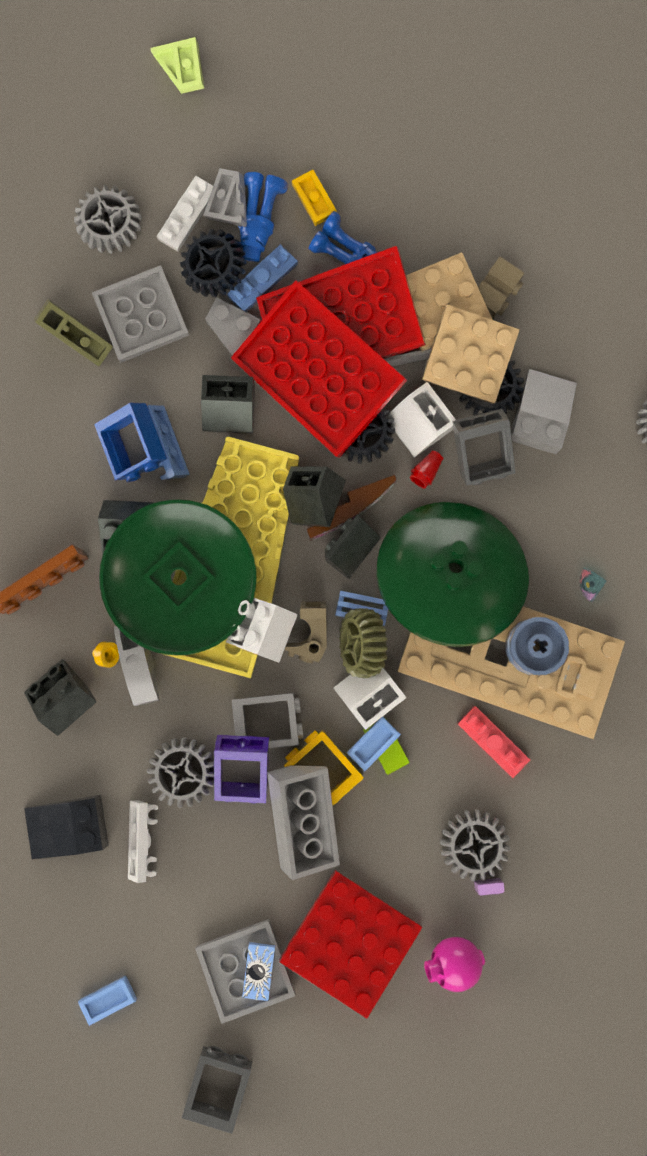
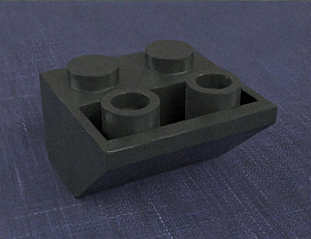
M202 375L201 410L202 430L204 432L253 434L255 397L253 377Z
M291 466L283 487L291 523L302 526L330 527L346 480L328 467Z
M103 500L98 516L102 555L117 527L131 514L154 502Z
M358 515L353 520L348 518L340 529V534L342 535L339 539L333 538L324 549L326 554L325 561L348 579H350L380 540V536Z
M63 659L56 665H53L47 673L32 683L24 692L37 720L57 736L96 703L89 688Z

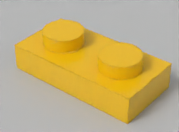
M313 169L292 180V186L315 226L325 222L333 211L337 212Z

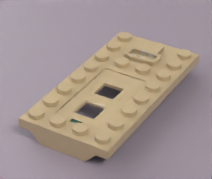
M522 607L513 623L493 639L506 643L509 631L517 623L533 617L551 619L565 630L569 640L568 656L565 663L557 671L547 675H527L518 671L509 662V659L506 667L487 661L485 656L491 640L472 645L470 654L448 646L429 642L409 632L397 672L594 739L625 641ZM534 642L536 645L533 646V649L538 651L540 646L537 642Z

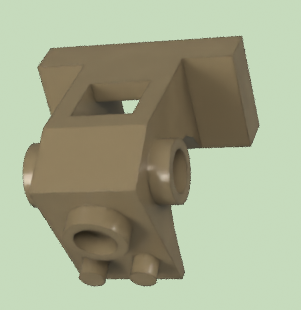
M301 601L300 619L307 621L310 625L311 633L304 641L287 642L284 650L288 651V656L294 657V654L299 655L298 658L304 662L312 664L313 661L319 663L327 648L326 601ZM313 643H315V644H317L318 646H317V647H312V646H310V645L313 644Z

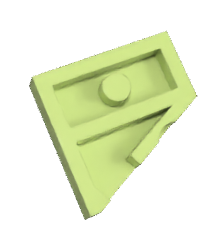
M195 37L151 48L153 56L181 94L204 89L199 46Z

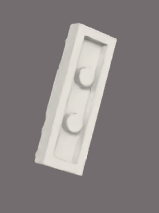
M195 176L156 236L157 239L179 252L204 213L213 186Z
M139 800L130 801L128 879L136 883L146 882V876L154 877L157 873L153 870H147V865L150 862L157 861V858L148 856L151 836L148 833L147 824L154 825L158 823L157 819H149L148 813L151 810H157L158 806Z

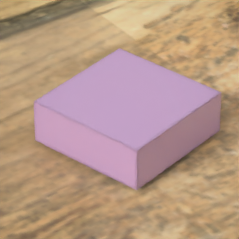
M500 878L474 881L475 890L480 896L505 892L504 883Z

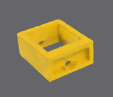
M314 730L304 739L307 744L302 749L298 750L295 747L285 756L287 762L284 764V767L295 765L319 742L323 741L350 772L345 779L331 790L333 806L364 777L323 730L319 733Z

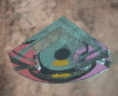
M584 567L580 574V588L585 598L593 602L606 583V580L587 567Z

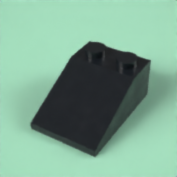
M101 795L24 808L32 859L104 850L109 846Z

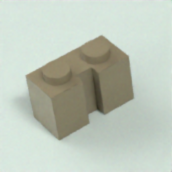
M500 256L485 279L478 286L492 319L497 314L503 315L510 304L507 302L510 295L516 296L524 284L521 282L524 272Z

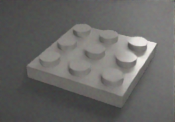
M161 265L92 292L120 363L189 336Z
M269 919L197 945L195 948L221 1024L292 998L296 994L286 966L279 962L282 954ZM249 942L275 945L268 1001L242 998Z

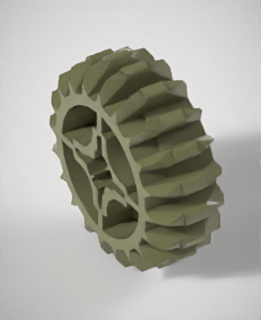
M367 608L350 610L342 619V627L339 629L340 657L343 658V666L346 667V671L352 677L371 678V676L380 674L381 668L385 666L384 660L387 659L386 650L388 649L386 646V628H383V620L380 619L379 614L375 613L374 610Z

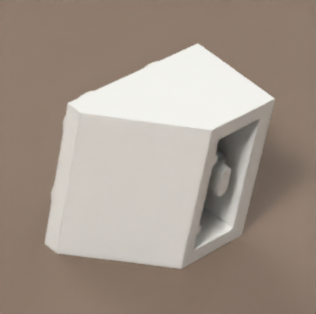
M428 382L408 395L385 417V419H394V423L390 426L395 428V433L414 458L453 430L452 421L456 420Z
M256 598L253 599L252 604L247 600L242 601L238 612L240 615H246L241 625H238L234 633L227 638L226 643L279 663L298 614ZM243 604H247V610L245 612L241 611V607Z
M381 668L380 674L371 676V678L352 677L350 674L334 687L335 691L365 730L406 699V696L383 668Z

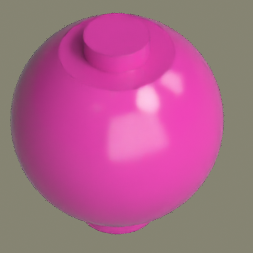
M449 937L439 942L432 952L431 960L424 962L425 973L429 982L437 981L442 988L451 992H463L471 989L479 981L483 965H485L482 951L478 950L472 942L461 937Z

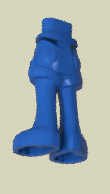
M247 172L244 174L245 187L248 188L246 227L238 226L241 240L240 248L245 250L243 257L246 260L259 262L261 252L265 251L269 236L273 234L274 223L271 221L274 200L277 194L286 193L288 183L274 175L266 176L260 215H257L260 190L263 188L264 176L258 172Z
M335 211L327 218L322 232L318 231L309 245V250L313 253L323 252L329 254L344 264L377 253L375 247L369 242L361 243L347 235L340 227L341 216ZM328 238H331L339 242L340 244L348 248L350 251H352L353 254H350L340 249L339 247L334 245Z

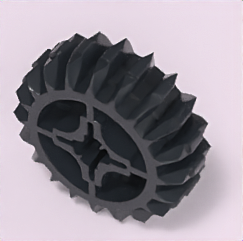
M210 228L207 235L204 231L200 230V238L192 236L194 241L192 245L185 243L188 251L181 253L185 259L180 262V266L184 269L181 274L186 279V284L192 287L194 292H201L204 297H208L210 294L213 298H216L218 292L226 296L227 288L234 290L232 284L235 281L241 283V279L238 277L239 274H246L245 270L241 267L247 264V260L243 257L245 250L240 248L241 243L234 239L231 233L226 234L221 229L216 233L214 229ZM213 247H218L217 249L212 251L208 250ZM209 257H211L215 261V266L217 267V270L211 265L212 261L209 259ZM212 276H218V278L214 280H204L206 278L209 279Z
M515 360L509 362L504 375L507 381H502L498 393H509L507 398L492 404L463 394L459 401H468L465 409L475 408L473 411L474 416L479 411L487 413L502 409L505 414H507V409L513 411L515 408L514 403H519L521 400L518 394H522L524 388L519 386L524 382V378L516 377L520 374L521 369L516 368L513 370L512 368Z
M390 410L380 411L375 418L379 421L381 427L370 423L366 427L368 430H365L362 435V441H360V435L355 439L357 448L350 445L341 457L349 453L348 461L352 462L353 457L357 456L358 464H362L364 456H366L368 463H371V454L380 459L381 452L379 449L387 452L389 447L385 443L392 444L394 440L389 435L395 433V428L388 427L394 423V419H385ZM376 434L381 435L374 445L364 448L367 438L375 437Z

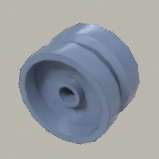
M533 617L517 623L509 631L506 639V654L509 662L518 671L527 675H547L557 671L565 663L569 653V640L565 630L557 622L546 617ZM534 642H537L540 646L538 651L533 649V646L536 645Z

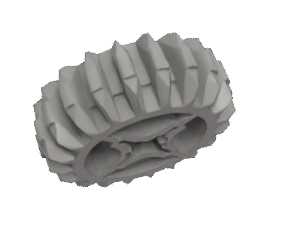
M105 184L103 191H99L98 188L94 187L95 193L91 195L86 192L87 200L79 199L81 207L75 208V213L78 215L74 217V222L78 225L76 231L81 235L84 243L88 242L91 249L97 247L98 251L102 253L107 248V251L112 254L113 248L117 247L118 251L122 252L121 245L125 243L126 246L130 247L129 239L137 240V235L134 231H141L139 224L142 221L141 214H139L140 208L138 204H135L134 197L128 196L127 191L124 189L119 192L118 187L114 185L111 191H109L108 186ZM107 204H114V205H118V206H116V207H109V206H107ZM105 212H107L108 216L110 217L111 227L109 226L108 222H106L107 218ZM122 223H125L123 227L118 231V227ZM95 231H98V233L105 231L110 235H100L95 233Z
M186 737L181 739V745L178 744L176 738L171 739L172 748L168 743H163L162 748L165 752L156 749L154 753L159 759L151 758L149 760V763L156 767L147 769V773L155 774V777L150 778L148 783H157L152 792L156 793L161 790L163 793L158 799L162 801L168 796L167 805L169 806L177 799L178 808L183 807L184 800H186L188 807L193 806V797L198 803L203 800L200 792L206 796L210 794L209 789L205 787L206 785L214 786V781L209 779V777H214V771H209L210 767H214V761L208 763L206 760L212 756V753L208 752L203 755L201 752L206 746L202 744L196 749L197 740L195 739L190 742L189 746L187 745ZM174 752H186L179 764L165 762L166 758ZM193 755L202 766L203 776L194 771L191 766ZM185 764V772L189 776L185 775L179 781L180 773L176 771V768L180 769ZM162 769L172 776V789L165 783ZM186 781L200 783L194 791L179 793L180 788Z
M476 809L474 817H471L470 812L465 810L464 815L466 819L462 820V817L456 814L455 818L458 821L456 825L450 820L447 822L452 830L450 832L443 829L442 833L448 839H441L440 844L448 846V848H444L440 852L442 856L450 855L444 862L447 866L453 864L451 871L454 874L461 869L460 877L462 879H465L469 872L471 881H475L476 874H479L480 879L484 881L486 880L485 872L488 871L494 877L495 872L492 868L496 866L499 870L503 869V866L499 863L500 859L508 861V857L502 854V851H510V846L502 843L507 842L510 838L508 835H500L506 828L504 825L496 827L499 823L498 818L494 817L489 822L490 813L485 812L481 818L480 811ZM474 825H482L489 828L494 837L478 836ZM467 827L466 839L455 845L458 834ZM473 836L478 843L482 842L477 845V854L472 848H469V846L473 845ZM492 845H495L493 854L484 862V852L492 848ZM456 854H471L476 865H468L461 862Z

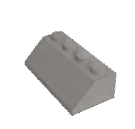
M291 765L267 772L280 868L291 880H295L340 865L328 768L326 766Z

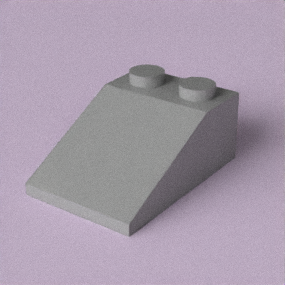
M529 369L523 387L524 391L521 394V400L511 428L512 442L557 454L562 449L568 429L577 383Z

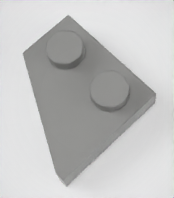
M219 168L203 216L210 220L246 227L244 176L240 172Z
M217 297L205 318L207 324L231 355L237 351L261 322V319Z

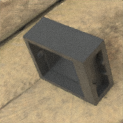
M502 409L452 421L460 474L467 486L479 485L483 481L495 478L502 479L516 473L510 422ZM499 432L502 458L468 467L465 440Z
M203 1046L182 1118L232 1134L253 1062L249 1061L242 1054L230 1055L223 1053V1050L219 1047L209 1046L207 1048ZM205 1064L242 1075L232 1111L194 1100Z

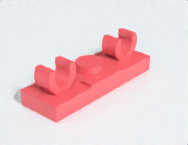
M473 706L457 723L511 778H514L530 761L476 706Z

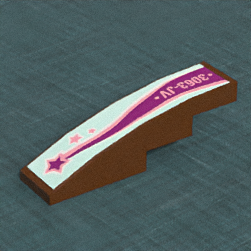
M393 475L347 492L349 503L336 508L330 527L313 526L307 528L310 541L342 527L348 518L353 520L357 515L360 516L393 487L397 480L396 476Z

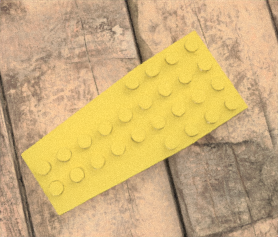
M226 437L225 445L217 460V466L212 479H210L208 490L202 503L223 513L241 530L252 550L256 566L254 598L272 604L289 516L283 487L291 466H298L299 456L236 438ZM176 570L172 582L176 585H182L186 581V574L182 570ZM224 640L220 644L199 653L167 656L252 678L258 655L226 643V640Z

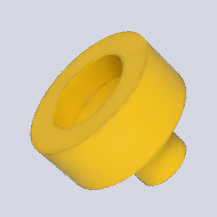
M100 642L92 653L95 663L101 667L111 668L119 660L118 648L113 642Z

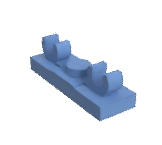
M280 244L241 280V283L234 287V290L227 293L228 298L239 309L247 312L257 303L256 297L267 294L298 265V261Z
M148 405V410L167 457V460L158 464L159 468L164 467L166 471L160 477L161 480L184 478L190 475L165 407Z

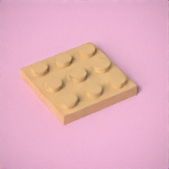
M462 252L406 275L426 345L420 347L422 352L432 348L447 304L493 320Z
M447 304L421 380L494 404L520 329Z

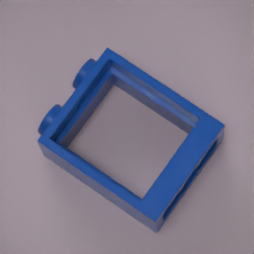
M129 403L94 424L115 480L136 481L141 478L140 474L158 469V464L167 460L146 403ZM134 422L147 458L131 466L119 430Z

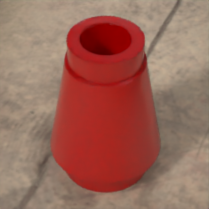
M432 450L411 470L410 480L423 489L428 485H432L441 462L444 460L443 456Z

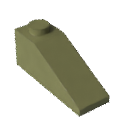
M47 299L34 318L35 323L97 366L102 364L113 348L110 343L50 299Z

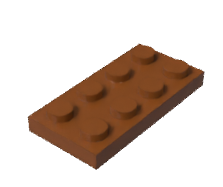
M71 545L1 591L0 613H7L9 615L21 608L20 603L26 599L30 601L42 594L41 590L48 585L54 586L64 579L63 575L70 570L75 572L85 565L84 561L89 559L84 550Z

